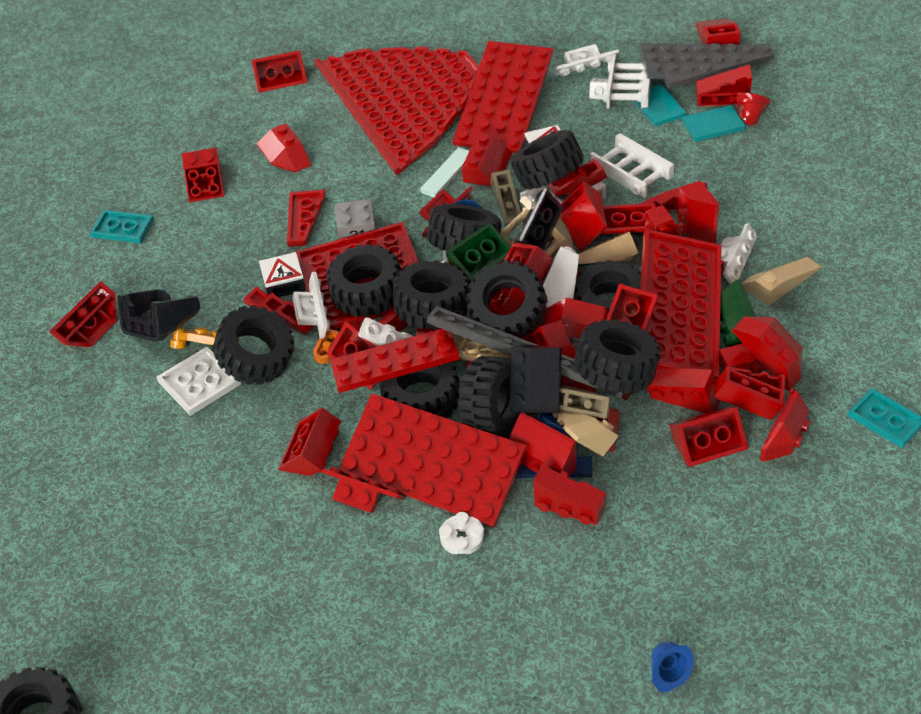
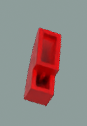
M594 158L585 165L579 166L564 178L562 177L558 181L550 183L548 187L555 196L571 194L583 182L593 186L608 177L604 168Z

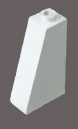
M560 247L543 282L548 303H546L547 308L565 297L571 299L574 297L579 255L570 247Z

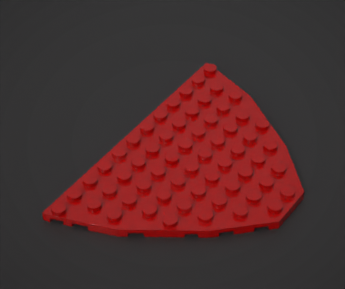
M406 47L381 48L379 51L361 49L344 53L341 57H334L332 55L328 56L326 60L320 61L319 58L314 60L316 67L395 175L405 171L407 166L432 148L465 107L479 68L478 64L464 50L450 52V49L437 48V50H429L428 47H415L413 50Z

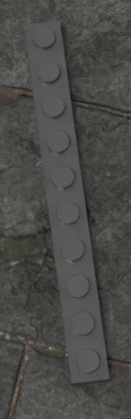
M438 306L428 315L427 323L437 328L453 332L455 335L463 336L476 343H481L511 355L512 346L536 345ZM561 354V375L584 383L591 388L599 389L598 386L589 384L587 379L584 380L575 366V359ZM609 390L604 391L612 396H617L620 398L623 395L622 392H617L616 394L611 393V391Z

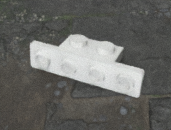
M596 44L565 52L564 57L567 64L557 66L554 74L555 76L561 75L563 77L573 71H584L587 67H599L601 63L611 62L612 55H616L617 60L620 54L619 49L600 54Z
M750 223L745 224L740 236L727 237L721 243V260L724 261L723 268H725L723 275L729 285L739 279L757 239L756 232L752 229Z
M312 272L309 281L310 292H294L292 298L298 325H317L319 337L324 339L326 332L329 331L330 322L326 319L327 308L323 305L324 294L320 291L321 281L317 278V273Z
M370 318L364 319L358 333L359 337L379 346L413 337L408 333L396 331V328L391 325H383Z

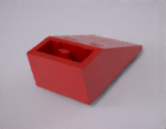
M728 18L695 22L702 44H740L738 25Z
M217 148L181 153L188 201L195 202L224 197L222 171Z
M583 182L561 203L564 209L560 217L578 249L582 251L591 245L593 240L607 228L601 192Z

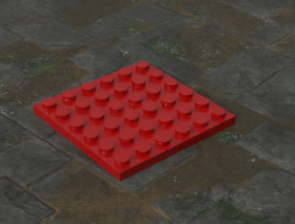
M403 222L295 251L307 292H310L309 281L312 272H316L317 278L321 281L320 291L324 294L323 305L327 308L326 319L330 322L329 330L342 328L346 321H359L361 323L365 318H379L388 315L394 310V306L391 305L389 310L386 312L382 311L381 314L376 316L373 314L370 317H363L361 315L354 317L351 313L348 315L339 310L332 302L326 277L327 269L333 259H336L338 254L344 253L346 249L356 248L357 245L366 246V244H372L374 247L378 245L383 247V249H388L398 258L401 270L408 265L411 266L413 263L418 262ZM363 278L356 281L355 283H368L375 280L376 278Z

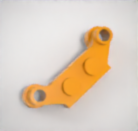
M181 326L173 332V337L170 338V347L176 349L186 348V341L213 345L218 330L207 331L205 327L185 330V327Z

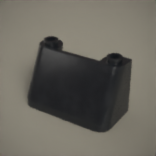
M163 289L118 295L122 332L126 335L153 342L162 341L196 316L200 310V302L197 296L171 300L170 295Z

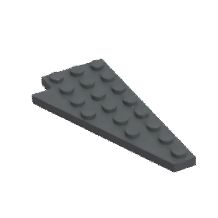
M639 43L638 48L647 79H664L667 89L702 80L749 64L753 66L764 63L774 57L771 45Z

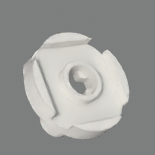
M459 512L455 516L450 517L439 529L441 545L452 554H470L480 548L484 540V529L481 522L476 518L468 516L465 512ZM465 531L466 537L460 536L458 538V532Z

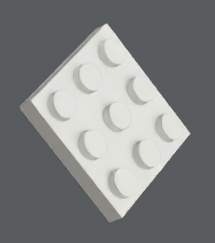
M208 347L203 348L157 376L158 383L190 416L241 385V382L234 380L235 377L232 375L229 377L224 373L225 369L219 367L217 364L218 360L215 359L214 353Z

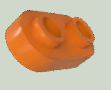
M329 330L326 332L324 339L319 338L313 350L314 359L317 363L326 364L330 362L331 358L326 354L339 334L338 331Z

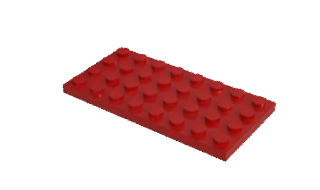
M488 41L475 76L474 84L452 141L453 145L471 147L477 133L497 137L512 153L522 149V143L525 142L524 133L529 131L552 60L553 48Z
M646 229L643 234L640 290L659 296L647 327V331L656 339L661 350L657 370L666 368L707 369L713 371L714 377L717 380L719 377L722 245Z
M371 393L339 470H342V473L346 475L351 473L362 477L361 480L368 482V480L381 484L380 487L385 489L388 486L398 489L401 495L454 514L465 512L468 516L478 519L482 524L495 528L527 446Z

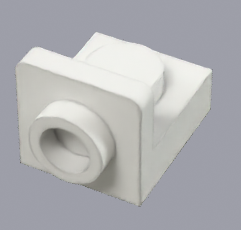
M593 78L590 81V99L603 100V92L607 91L608 79Z

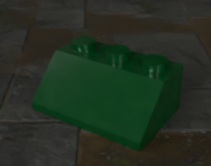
M489 222L447 250L446 256L451 266H457L466 274L469 282L474 283V276L477 273L480 275L482 268L485 266L487 268L492 267V263L497 261L499 264H502L511 246Z
M740 279L735 280L721 292L720 332L724 333L726 347L743 344L733 333L732 329L742 318L756 317Z

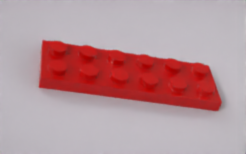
M438 329L330 360L338 393L460 360L451 332L445 329Z

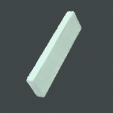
M458 147L420 188L421 193L435 197L442 189H445L462 170V165L469 151Z

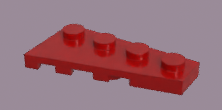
M325 189L289 192L288 247L307 245L326 197Z

